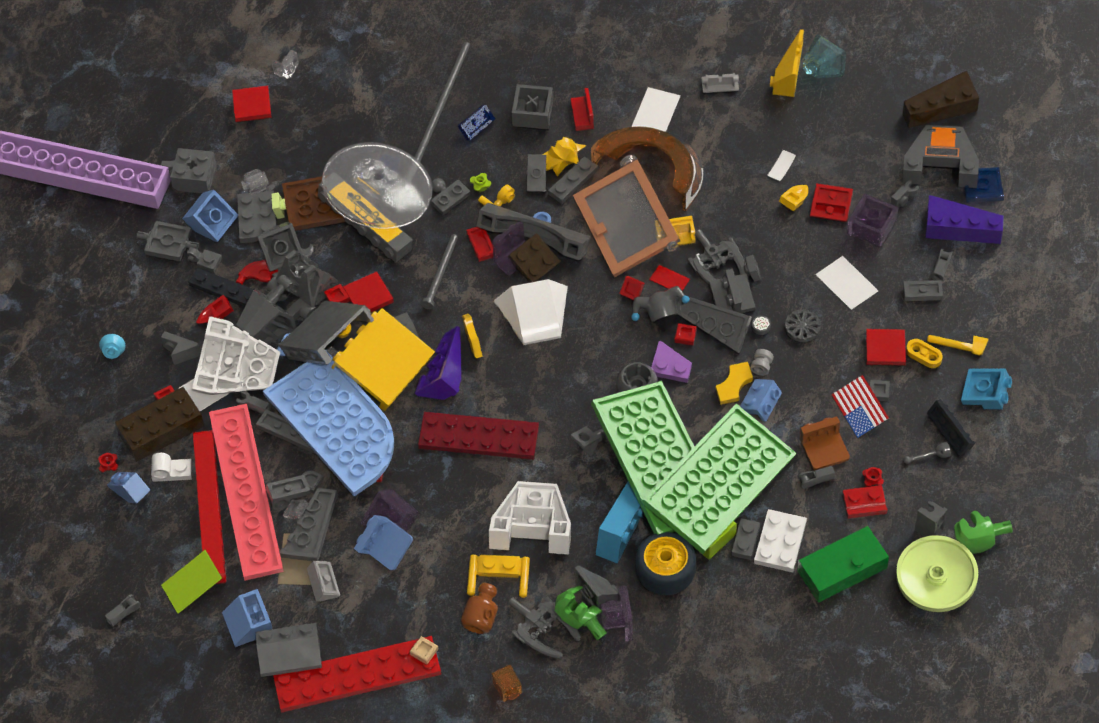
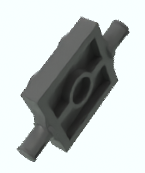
M156 221L149 233L140 231L137 233V239L147 240L144 252L145 255L181 261L183 253L187 248L193 247L197 250L199 248V242L189 241L192 233L190 227Z

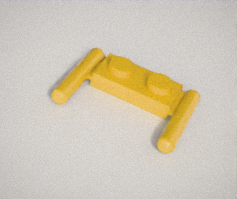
M470 555L467 594L469 596L475 594L476 575L519 578L520 576L519 596L521 598L527 597L530 558Z

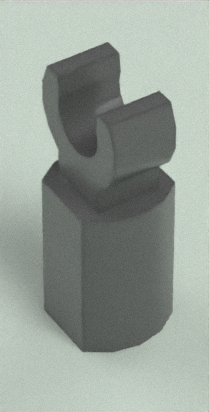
M246 391L241 392L242 397L245 398L244 400L236 399L237 405L247 404L249 409L263 414L266 409L271 410V403L255 396L251 397Z

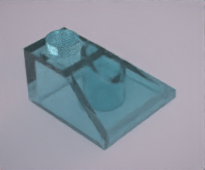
M817 34L803 58V70L816 79L842 77L845 72L846 52Z

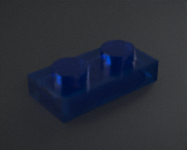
M483 104L457 127L468 141L494 121L495 117L487 105Z

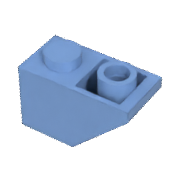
M117 472L107 484L111 490L129 503H138L150 491L138 474L134 472Z

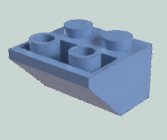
M258 589L239 595L222 612L235 647L256 640V632L272 629L271 621Z

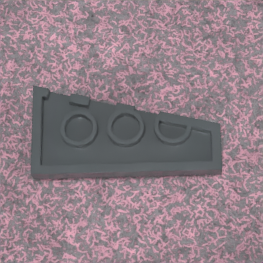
M689 297V302L685 304L679 298L677 304L678 315L740 353L752 319L751 316Z
M317 488L306 507L305 514L299 518L296 529L289 535L285 547L280 550V557L319 561L337 500V490Z

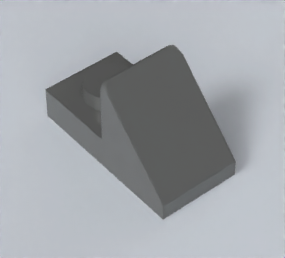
M166 331L161 336L163 347L172 352L171 357L174 365L199 357L201 354L197 342Z

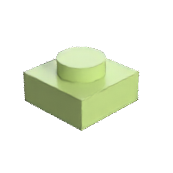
M279 192L272 194V209L277 219L285 218L284 210H287L285 199L281 198Z

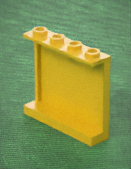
M381 308L378 313L374 311L371 314L374 321L369 322L366 326L363 324L356 332L358 334L355 339L351 337L344 345L346 349L343 352L339 351L332 360L335 362L331 368L334 369L337 366L380 401L379 407L386 411L431 359L435 351Z

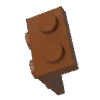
M837 416L825 418L817 423H808L800 428V442L814 470L846 462L850 458L839 433L840 421Z

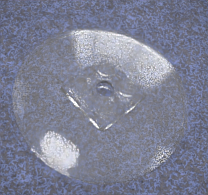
M367 142L347 146L336 152L328 160L323 171L322 187L329 203L342 216L363 226L388 229L407 225L422 216L431 201L432 182L424 166L409 153L391 145Z

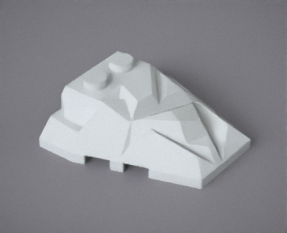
M209 317L192 390L209 394L265 390L273 385L280 351L260 339L253 338L248 332L238 329L227 320Z

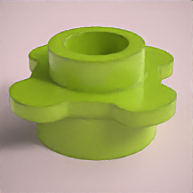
M480 173V175L470 178V183H473L474 190L482 192L491 186V181L487 179L486 173Z

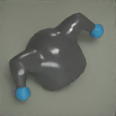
M674 286L666 291L655 292L650 297H636L633 301V314L631 318L633 321L639 320L638 312L640 308L648 311L652 323L660 318L679 314L676 304L677 297H680L685 304L689 302L690 298L678 286Z

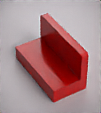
M585 88L584 97L571 98L576 131L594 129L589 89Z

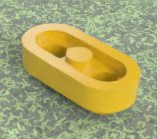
M912 339L907 343L906 353L912 359L929 368H937L941 365L943 355L937 348L920 339Z

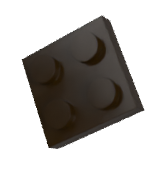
M537 233L508 255V258L529 283L538 281L561 262Z

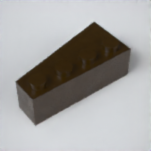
M967 70L905 100L903 117L908 128L976 112L978 110L979 96Z

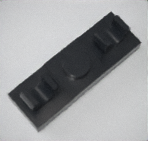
M941 399L936 400L927 414L958 456H964L968 449H971L976 442L972 441L969 437L970 434L964 431L961 424L955 418L954 413L949 411L948 405L944 404Z

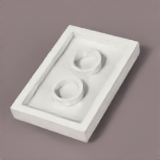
M768 509L754 564L793 572L807 518Z

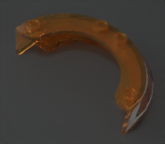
M627 127L605 135L591 147V161L596 165L604 155L618 160L620 156L637 145L644 144V146L657 147L663 150L673 161L675 167L673 188L675 191L683 194L684 211H687L699 194L703 182L701 160L692 146L676 135L650 127Z

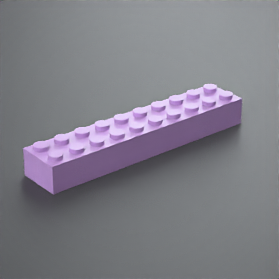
M0 131V174L156 209H159L171 182L168 167Z

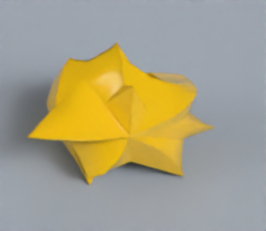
M568 137L557 140L555 147L551 146L550 150L542 154L546 155V171L553 169L558 176L568 164H577L579 162L577 153L586 145L576 144Z

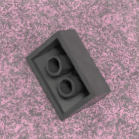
M316 623L256 632L261 677L322 668L320 641Z

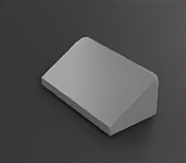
M313 561L307 567V572L316 601L339 597L340 592L331 562Z

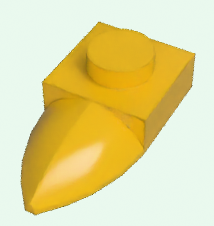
M797 185L791 187L781 195L779 202L795 211L803 204L807 197L808 186Z

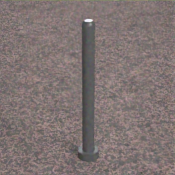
M456 234L451 235L427 297L421 301V306L425 309L430 310L434 307L435 302L433 299L458 240Z

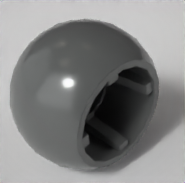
M633 362L620 370L616 380V387L618 393L656 383L658 378L655 371L649 365Z

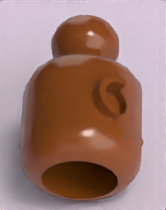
M482 583L478 588L479 595L468 599L461 618V624L465 629L478 634L490 632L498 611V606L492 601L497 594V588L492 584Z

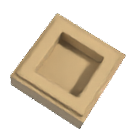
M421 636L410 650V655L428 664L439 648L436 644Z

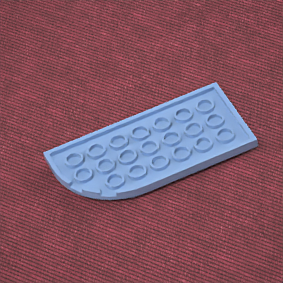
M332 360L328 365L306 362L263 391L264 396L352 495L356 496L376 482L390 464L394 451V437L390 422L382 410L352 378L337 366L334 369L331 368L335 361Z

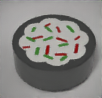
M760 315L752 320V330L754 333L765 335L770 331L771 321L768 317Z

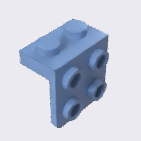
M374 515L367 522V527L363 534L358 537L354 549L359 553L370 554L389 570H395L411 545L413 537L387 517Z

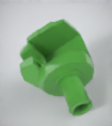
M976 510L971 512L970 515L975 525L974 528L970 527L964 518L954 526L955 540L966 546L972 554L991 549L995 545V536L1013 532L1010 520L993 524L989 516L983 517Z
M575 586L558 595L555 612L564 622L576 629L587 626L596 640L607 634L596 619L602 610L596 605L588 608L583 602L580 604L576 602L574 595L583 588L582 586Z

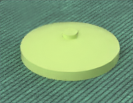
M926 536L912 542L900 555L896 571L897 583L902 594L913 605L932 612L950 611L963 605L973 595L978 581V566L970 550L959 541L946 536Z

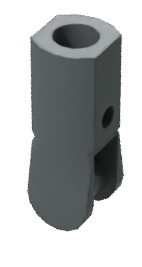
M941 248L931 274L933 280L943 281L952 259V251L948 253Z
M832 466L802 472L798 475V479L802 481L801 486L803 489L836 478Z
M133 594L128 595L118 606L104 616L112 627L141 606V603L134 599Z

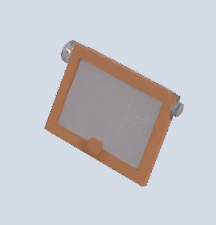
M634 155L626 156L620 161L621 169L573 195L614 277L665 249H668V251L676 250L678 242H680L637 157Z

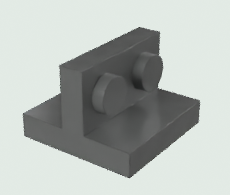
M733 269L725 270V276L722 279L709 282L715 305L739 313L755 310L756 307L746 274L735 276Z

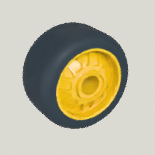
M672 532L649 536L641 543L636 553V573L639 581L646 589L658 595H674L683 591L691 584L696 573V554L693 546L682 536Z

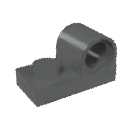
M300 475L267 483L266 493L274 510H282L289 506L291 499L310 495V488L305 476Z

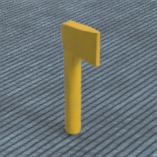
M928 335L927 342L970 351L975 355L983 354L989 340L973 336V344L933 335Z

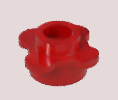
M111 453L101 455L98 458L100 462L99 471H116L118 469L116 464L117 455Z
M876 467L865 469L863 471V476H865L864 484L867 487L883 485L882 470Z

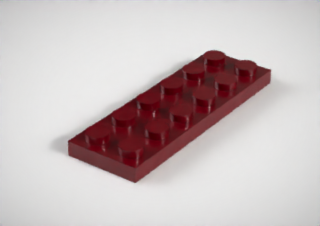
M424 412L418 447L419 449L534 460L539 422Z

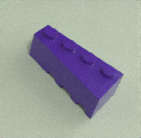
M929 195L926 238L1001 244L1004 216Z

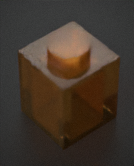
M511 665L492 673L493 684L504 702L516 699L522 693L521 683Z

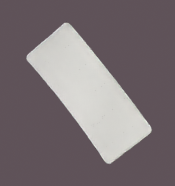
M783 150L768 176L781 181L796 155Z

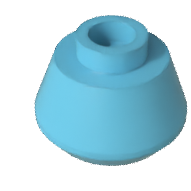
M116 334L103 336L99 343L103 355L110 359L120 356L126 347L123 338Z

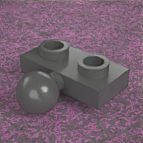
M436 178L432 181V190L439 194L431 199V205L442 215H445L470 195V190L460 180H456L447 188L445 187L444 180L441 178Z

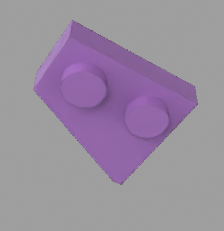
M659 341L651 368L655 371L657 377L688 383L692 363Z

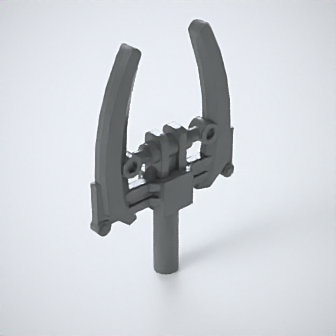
M700 229L695 232L705 251L701 255L700 253L696 254L693 259L688 258V262L707 284L712 280H716L709 273L710 268L716 267L718 269L720 264L724 266L728 259H734L740 275H747L745 270L746 263L732 237H729L728 241H721L720 245L716 246L715 244H710ZM728 251L727 256H721V253ZM706 261H712L709 265L703 264Z
M514 597L509 600L508 604L525 617V622L518 624V629L512 631V636L516 637L523 644L525 643L532 649L549 657L562 659L563 654L537 640V636L539 634L545 635L547 633L546 629L550 630L552 627L551 622L559 620L566 627L575 641H580L581 636L578 629L568 625L555 612L556 603L549 597H546L545 602L537 606V610L532 609L531 611ZM547 613L551 614L549 619H543ZM532 628H536V632L529 633Z

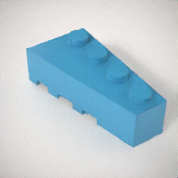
M629 481L601 524L598 533L596 555L615 563L619 562L640 518L644 515Z

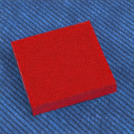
M268 86L232 90L236 122L272 118Z
M378 272L343 286L352 304L365 305L371 312L394 302L392 295Z
M866 329L867 365H905V330Z

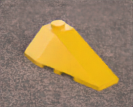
M800 29L777 66L775 76H771L770 87H773V95L790 97L795 95L804 30Z

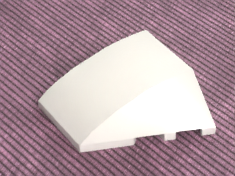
M549 279L511 286L497 297L494 303L499 307L504 318L511 324L513 331L523 345L561 338L568 286Z

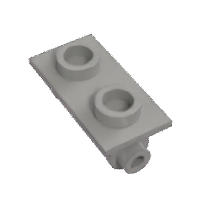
M722 74L720 77L719 75H706L702 77L703 93L739 91L738 74Z

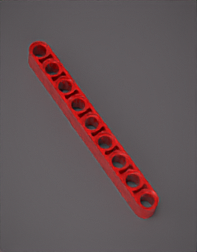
M213 430L194 432L193 442L202 552L206 550L222 577L216 584L226 583L214 434Z

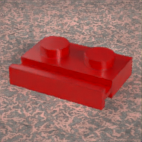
M882 485L843 490V499L848 519L887 514Z

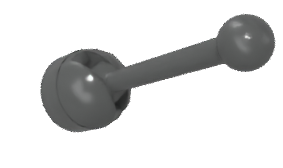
M946 441L938 444L935 451L913 457L905 456L903 461L905 464H909L913 460L936 454L940 458L951 457L950 447Z

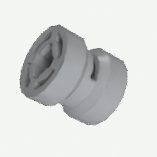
M757 349L754 355L755 360L752 361L750 366L751 371L757 375H767L770 370L769 364L772 363L774 358L773 354L765 349Z

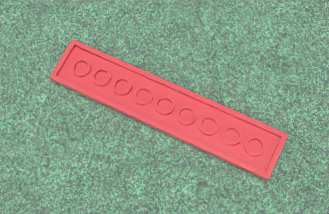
M243 404L211 411L209 415L244 581L284 572L248 406Z

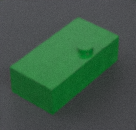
M866 526L798 560V573L819 603L887 569L889 556L870 528Z

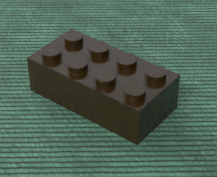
M181 387L116 421L115 425L120 438L137 462L204 427L201 412L185 388Z

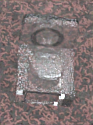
M290 50L288 55L283 58L282 63L273 61L274 74L291 79L299 64L297 52Z

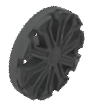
M806 309L793 311L787 316L785 321L787 335L798 342H808L815 339L821 330V322L818 316Z

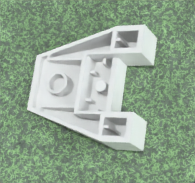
M518 481L491 517L489 549L509 550L511 537L549 540V553L569 554L571 522L557 484Z

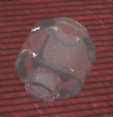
M260 169L245 173L243 175L244 181L241 182L244 192L248 191L251 195L266 191L267 185H269L265 172H261Z

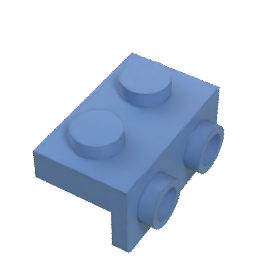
M755 379L740 407L749 414L758 415L762 421H767L782 392L774 380Z

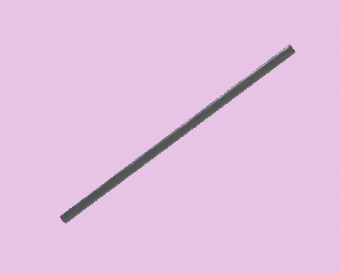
M468 42L463 43L392 210L394 212H399L469 50L470 43Z

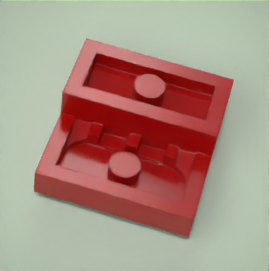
M816 183L810 217L847 222L853 189Z

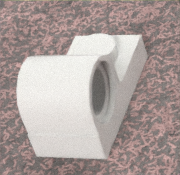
M166 453L153 454L151 466L152 481L192 480V460H171L170 456Z

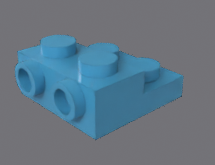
M968 369L961 401L963 405H982L983 409H1003V405L1008 403L1007 388H1011L1012 378L1008 375L1006 369Z

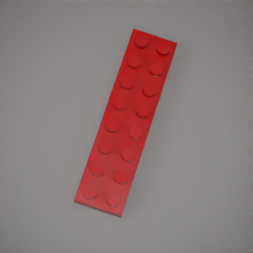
M432 636L424 637L434 643ZM416 639L322 661V668L273 675L281 713L441 675L437 654L435 653L428 664L411 656L410 650L419 640Z

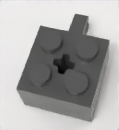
M178 148L175 160L162 161L161 166L168 167L172 187L177 191L203 193L210 191L216 169V160L212 151Z

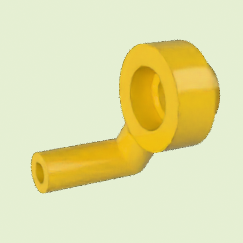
M507 184L501 188L494 203L483 195L480 196L478 201L483 205L491 203L501 207L502 204L510 203L514 199L515 190Z

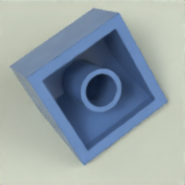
M210 190L201 194L182 219L195 232L218 242L238 217V214L215 190Z

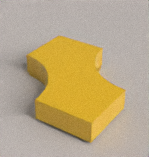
M469 314L462 315L465 333L472 354L475 358L483 357L472 317Z
M748 362L730 365L728 378L723 383L716 385L720 405L739 401L741 388L753 381Z

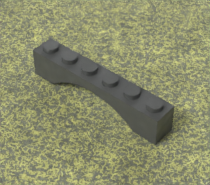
M487 203L479 211L476 227L492 232L512 233L530 238L537 233L545 244L553 247L562 255L580 260L588 251L589 235L491 203Z

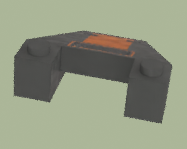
M925 125L904 155L903 184L910 180L912 181L911 184L921 185L923 166L960 168L958 187L977 188L979 159L964 128L958 126Z

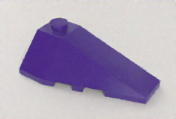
M458 326L446 332L435 350L437 355L427 365L429 370L426 376L422 375L415 391L417 396L445 400L458 393L461 382L460 327Z

